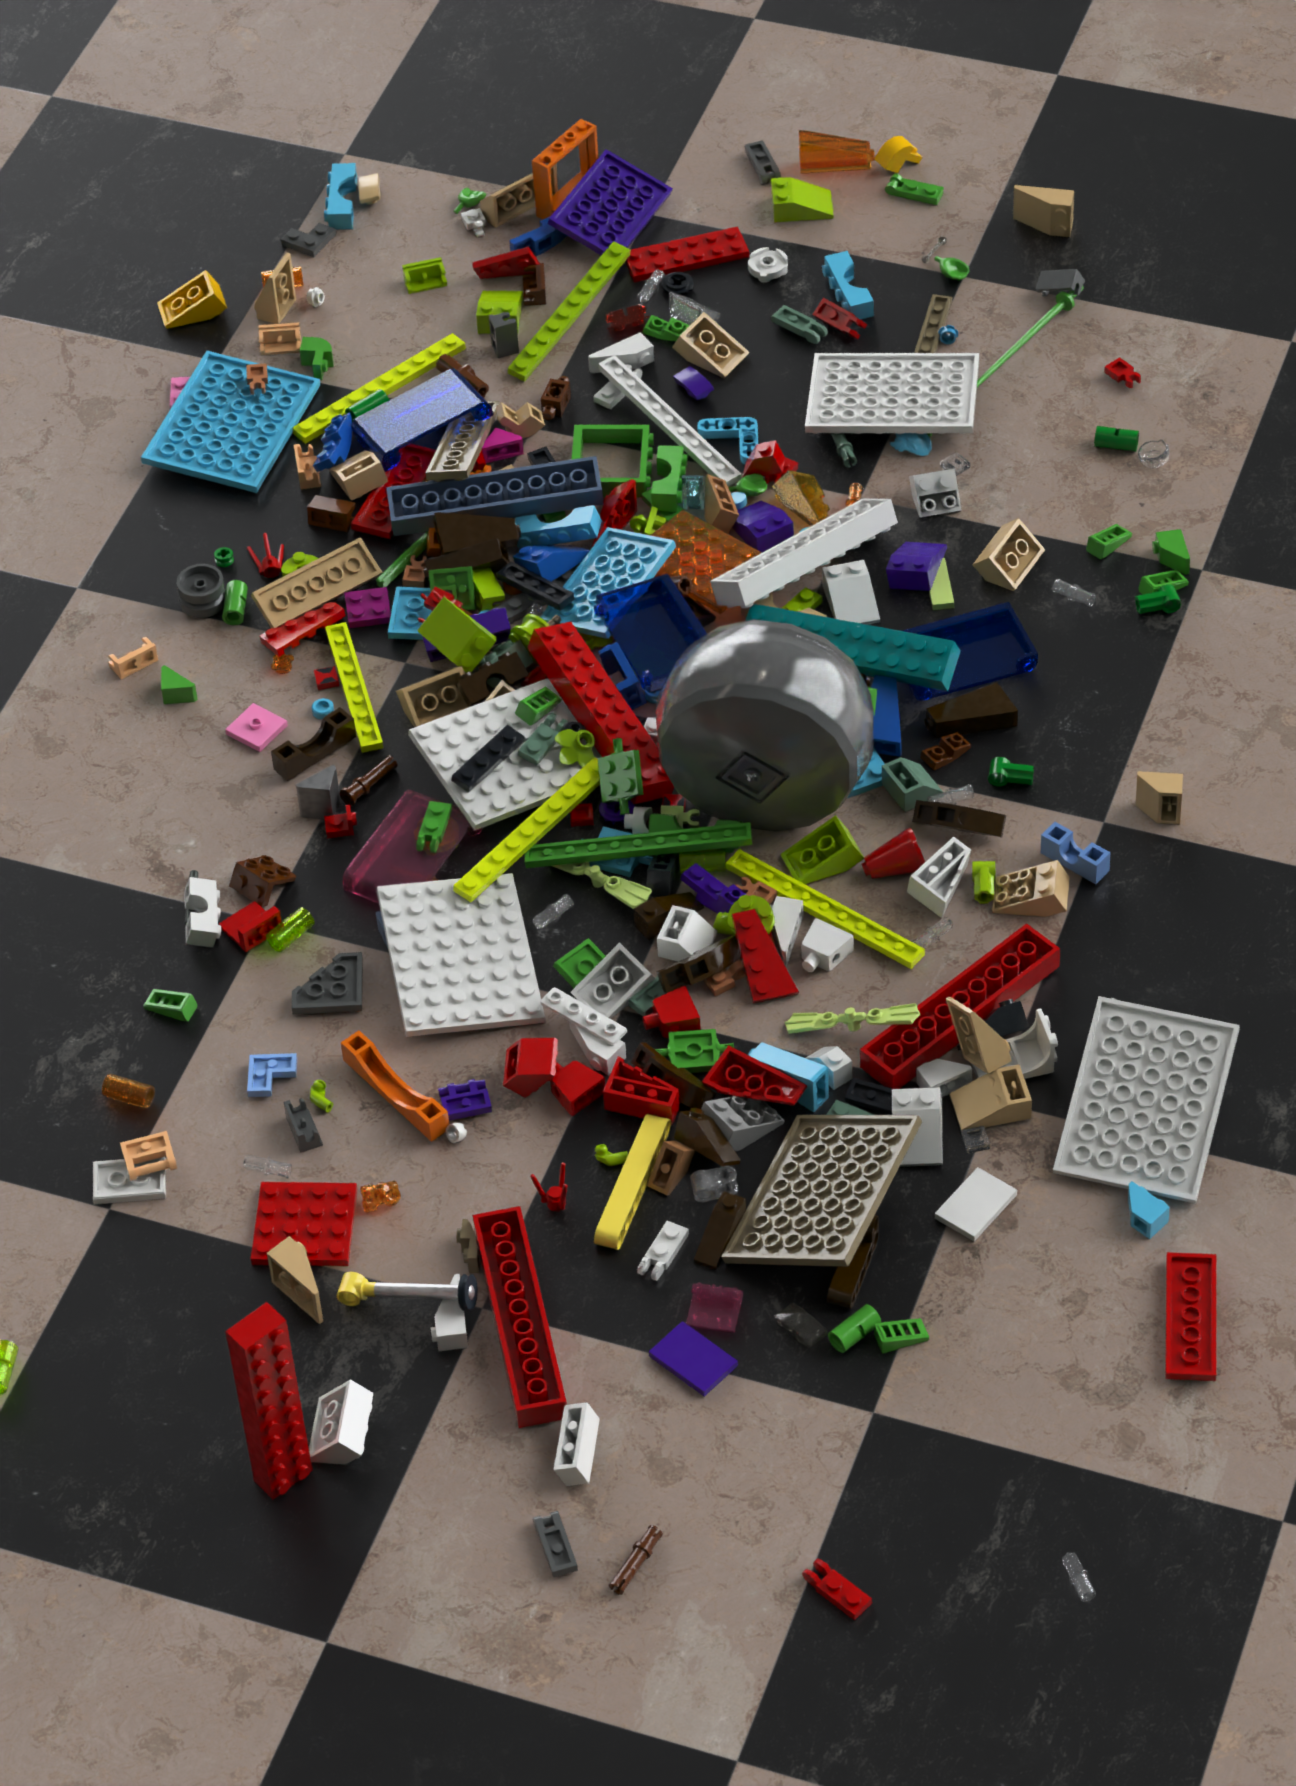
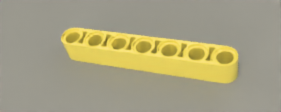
M650 1114L645 1115L596 1228L594 1244L616 1250L620 1249L647 1187L662 1144L669 1135L670 1119Z

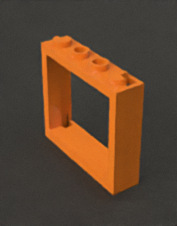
M580 119L532 160L536 217L545 219L552 216L599 158L596 125ZM579 144L581 172L552 196L550 169Z

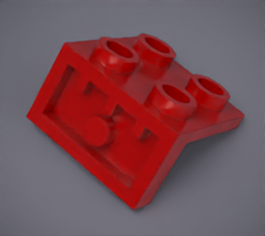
M255 901L219 923L221 929L245 952H248L283 929L280 911L275 906L265 911Z

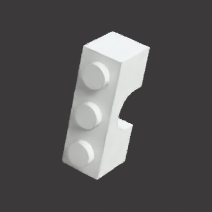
M189 877L184 891L185 909L195 910L198 913L190 912L185 926L186 944L213 947L215 940L219 939L221 935V925H218L221 909L217 907L220 899V890H217L216 880Z

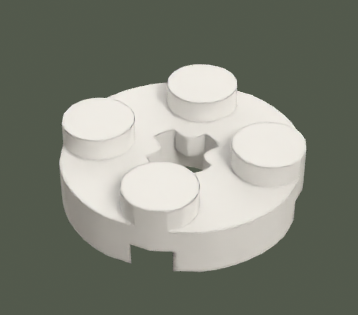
M769 247L757 249L750 254L748 270L754 277L759 278L760 282H769L771 279L787 274V255L780 249H776V251H769Z

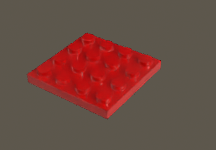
M261 1182L251 1264L269 1265L267 1252L290 1236L295 1242H301L307 1250L310 1266H349L358 1190L357 1183Z

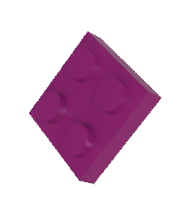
M387 587L344 592L349 628L390 623L391 611Z

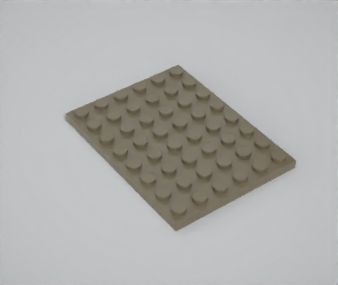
M797 1115L721 1256L723 1261L731 1264L848 1267L922 1124L919 1115Z

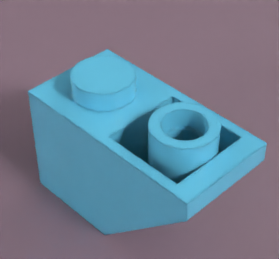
M1131 1181L1128 1186L1131 1227L1151 1239L1169 1222L1170 1207L1163 1200L1151 1195L1144 1187L1138 1186Z

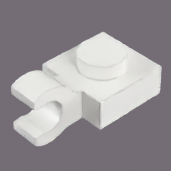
M480 208L461 213V219L467 230L473 229L476 237L485 235L482 227L486 226V219Z

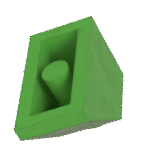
M1182 530L1156 532L1155 541H1152L1153 554H1157L1159 563L1178 570L1185 575L1189 574L1190 556Z

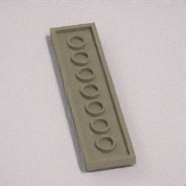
M499 401L458 404L426 470L427 480H434L435 482H441L446 479L462 481L469 477L497 417L496 406L500 404Z

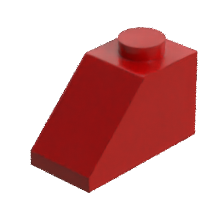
M776 440L756 444L745 462L743 477L751 474L768 476L783 473L785 456Z

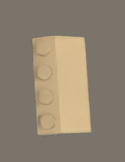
M556 164L550 169L552 196L558 191ZM533 173L480 201L482 214L495 228L535 207Z

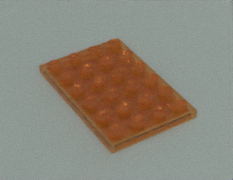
M685 510L680 511L650 535L674 540L676 548L654 578L687 575L688 579L692 580V589H690L689 594H686V596L720 615L728 607L717 605L710 581L762 553Z

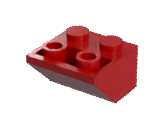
M521 1038L507 1048L503 1086L526 1098L531 1093L536 1092L546 1082L551 1081L556 1074L558 1039Z

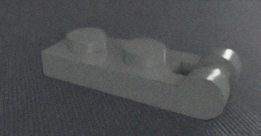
M763 140L745 144V152L757 172L761 184L768 183L771 178L781 177L780 170Z
M551 1512L546 1517H541V1515L533 1517L534 1526L553 1578L578 1571L577 1562L559 1512Z

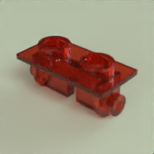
M637 304L627 307V316L624 315L623 309L609 312L608 315H605L607 323H611L607 330L614 329V332L626 329L625 325L632 323L633 327L645 324L644 320L650 318V316L644 317V313H646L645 305Z

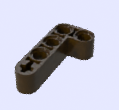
M874 1215L849 1266H837L828 1290L827 1303L850 1309L853 1308L877 1245L879 1235V1217L877 1215Z

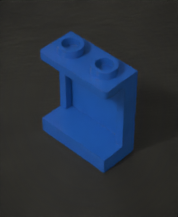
M618 642L606 645L599 650L600 660L608 676L619 671L624 678L623 681L616 684V687L630 708L634 710L646 704L647 701L640 682Z

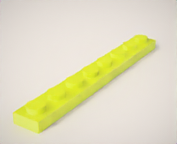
M347 623L325 626L350 715L354 718L356 735L361 751L364 753L382 749L383 741Z

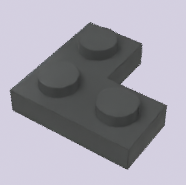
M318 223L308 234L291 228L281 238V245L315 257L336 235V229L322 223Z

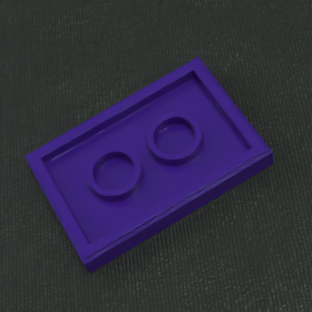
M683 1321L649 1351L650 1358L704 1397L738 1366V1361Z

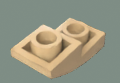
M378 173L359 177L361 204L371 205L380 200L381 192Z

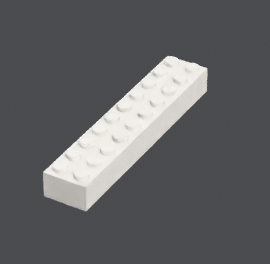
M862 498L711 580L717 605H725L728 608L741 606V608L751 607L754 605V601L769 597V593L784 589L785 584L800 580V576L813 573L816 567L827 565L831 559L844 556L846 554L845 551L856 549L861 546L860 543L875 539L876 534L889 531L891 526L898 523L891 499Z

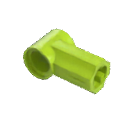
M972 861L974 900L980 904H988L994 900L995 861Z

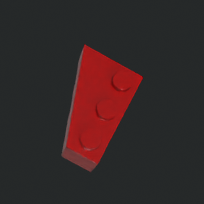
M617 1057L603 1090L604 1110L644 1118L646 1114L670 1119L671 1125H673L680 1108L679 1089L656 1076L652 1078L642 1072L641 1068L637 1066L634 1068L624 1063L623 1058Z

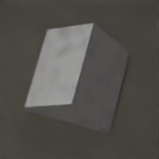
M333 764L296 784L300 815L303 818L325 820L324 816L336 814L340 794L336 766Z

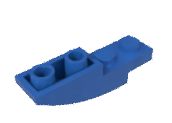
M548 217L539 221V228L509 240L510 252L529 247L533 254L538 256L559 244L567 235L547 224L550 218Z
M350 413L343 416L341 414L331 419V424L325 429V433L321 438L324 449L317 455V460L313 464L317 472L326 468L330 469L345 462L352 441V416Z

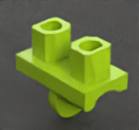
M652 506L649 517L644 518L642 514L632 517L630 527L635 533L642 532L645 535L661 538L666 518L656 515L658 508Z

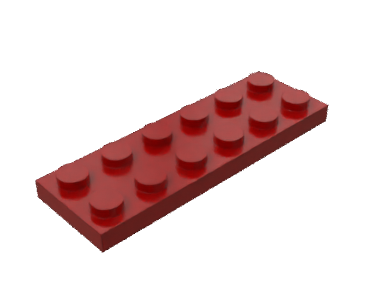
M737 226L631 249L630 256L625 263L633 281L639 282L666 276L673 272L689 271L750 256L749 249Z
M403 442L384 471L388 482L371 491L351 522L352 530L390 539L393 535L386 487L427 481L426 470L436 450Z
M1167 1252L1165 1379L1216 1381V1254Z

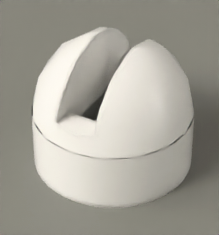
M453 1123L446 1128V1136L452 1143L462 1141L467 1135V1130H465L464 1125L461 1123Z

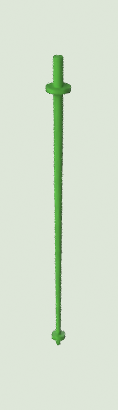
M1076 287L1074 291H1069L1068 293L1062 291L1056 295L1057 304L978 379L977 388L1062 309L1070 311L1074 307V298L1077 296L1074 294ZM927 433L929 438L932 436V433Z

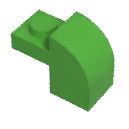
M302 338L300 346L301 365L312 366L314 378L322 380L324 372L328 371V367H334L332 347L328 341L322 338Z

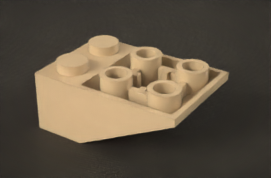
M366 450L328 469L351 501L388 482L381 462L373 452Z
M1058 860L997 876L992 911L998 914L1040 917L1066 912L1070 877Z
M1019 1064L998 1068L951 1092L949 1095L961 1132L1031 1119L1032 1099Z

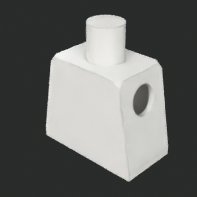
M815 918L801 945V954L804 960L802 962L803 968L808 972H813L816 967L831 971L853 952V935Z

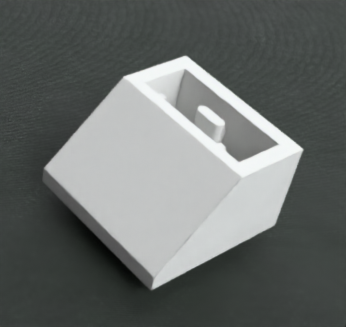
M955 468L909 477L912 497L919 517L961 511Z
M672 905L657 937L658 957L679 962L694 955V952L712 945L717 931L696 911Z

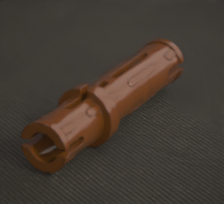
M649 1525L640 1541L635 1542L632 1553L609 1584L611 1590L616 1587L614 1593L622 1595L645 1559L651 1557L653 1554L652 1549L663 1536L661 1530L655 1533L658 1527Z

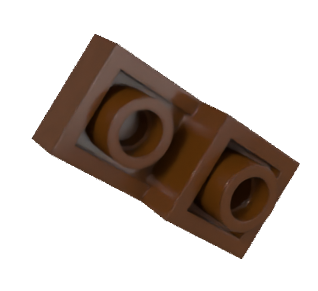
M956 732L941 737L939 745L922 750L920 758L933 770H936L959 758L971 748V744Z

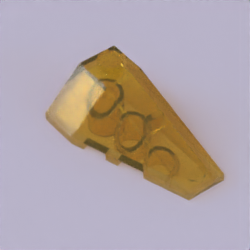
M788 470L772 486L777 500L809 526H813L829 517L827 513L830 510L829 506L824 504L822 500L825 495L814 475Z

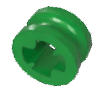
M222 547L214 552L216 565L227 567L234 562L232 549Z

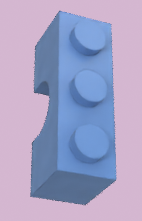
M1054 822L1041 834V854L1053 861L1058 860L1062 866L1092 883L1097 884L1110 871L1109 851L1092 842L1084 850L1079 848L1074 842L1073 831L1057 822Z

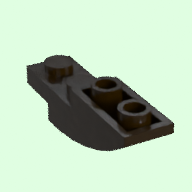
M916 800L912 822L1002 838L1006 815L960 805Z
M735 935L693 953L694 955L656 971L663 992L669 993L682 986L698 983L739 960L741 953Z
M646 1042L639 1043L630 1063L635 1067L641 1068L642 1072L652 1078L656 1076L678 1088L679 1102L690 1108L701 1109L704 1102L714 1100L716 1093L685 1068H677Z

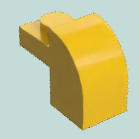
M895 136L882 145L874 159L884 169L898 173L906 160L919 164L922 156L917 152L918 149L903 136Z

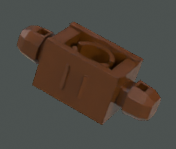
M561 376L557 380L550 378L541 397V411L544 420H551L554 416L562 417L571 398L570 382L567 376Z

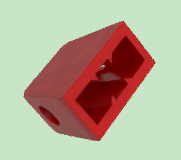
M686 986L655 998L652 1001L653 1013L642 1016L645 1029L659 1027L664 1038H669V1032L701 1030L700 1016Z
M572 1061L565 1067L556 1062V1074L550 1081L551 1092L573 1117L603 1094L605 1077L578 1061Z

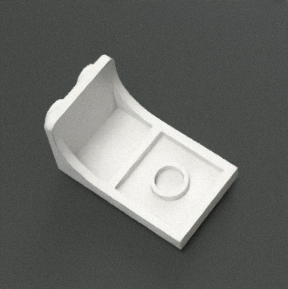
M1042 1009L1036 1010L1035 1021L1026 1032L1005 1039L1011 1048L1009 1053L1012 1061L1002 1067L1019 1064L1024 1079L1053 1073L1054 1062H1057L1055 1047L1058 1046L1055 1033H1051L1049 1017L1047 1015L1044 1016ZM971 1063L977 1079L987 1074Z

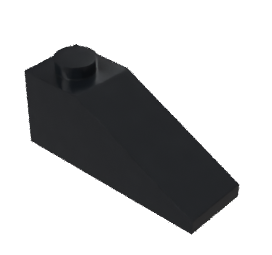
M680 852L653 856L647 869V887L652 890L650 896L653 898L671 894Z
M1012 999L1000 1002V1007L992 1010L984 1019L1001 1037L1029 1028L1021 1001L1013 1003ZM960 1044L957 1046L958 1051L961 1050Z

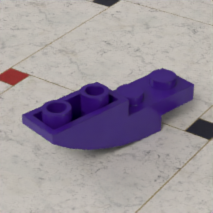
M697 863L683 872L680 878L682 882L697 892L695 898L697 901L717 914L719 912L729 913L731 906L742 895H747L734 884L730 887L725 886Z

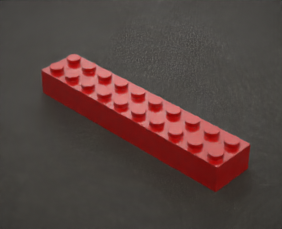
M572 622L534 629L527 648L577 722L584 725L586 730L593 734L595 739L594 747L601 757L614 753L613 739L622 738L624 752L631 750L639 751L643 795L632 798V803H643L663 798V794H672L675 787L661 765L659 748Z
M1026 923L917 1005L920 1015L913 1024L891 1025L860 1048V1068L883 1086L900 1089L916 1076L917 1067L923 1063L939 1059L959 1044L946 998L951 997L984 1020L992 1010L1000 1007V1002L1012 999L1014 1002L1060 967V948Z
M517 1206L472 1215L474 1233L518 1427L523 1428L562 1420L564 1405H567L521 1207Z
M266 1302L225 1332L254 1482L272 1499H275L280 1494L286 1493L296 1482L305 1479L312 1471L287 1321Z

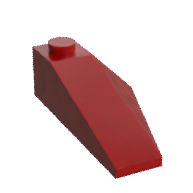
M631 479L615 487L604 498V505L600 514L602 522L598 537L594 538L592 547L607 527L623 530L636 514V480Z
M729 1045L702 1081L704 1085L722 1094L795 1105L807 1088L806 1084Z

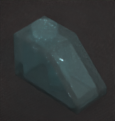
M682 475L683 509H704L705 476Z

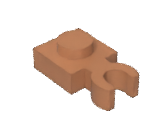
M267 364L246 365L247 385H250V393L254 395L255 389H261L262 394H265V384H268Z
M412 555L411 566L406 565L402 579L403 586L424 588L426 578L423 568H426L424 561L427 560L426 556H423V560L418 562L415 555Z
M747 877L741 878L743 886L735 884V886L749 896L755 895L764 898L769 905L777 896V890L760 881L754 885Z

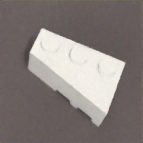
M952 837L910 876L907 893L943 918L966 870L971 849L955 837Z

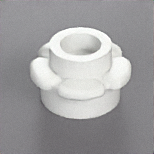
M318 287L309 289L307 292L308 304L318 307L324 302L325 295Z

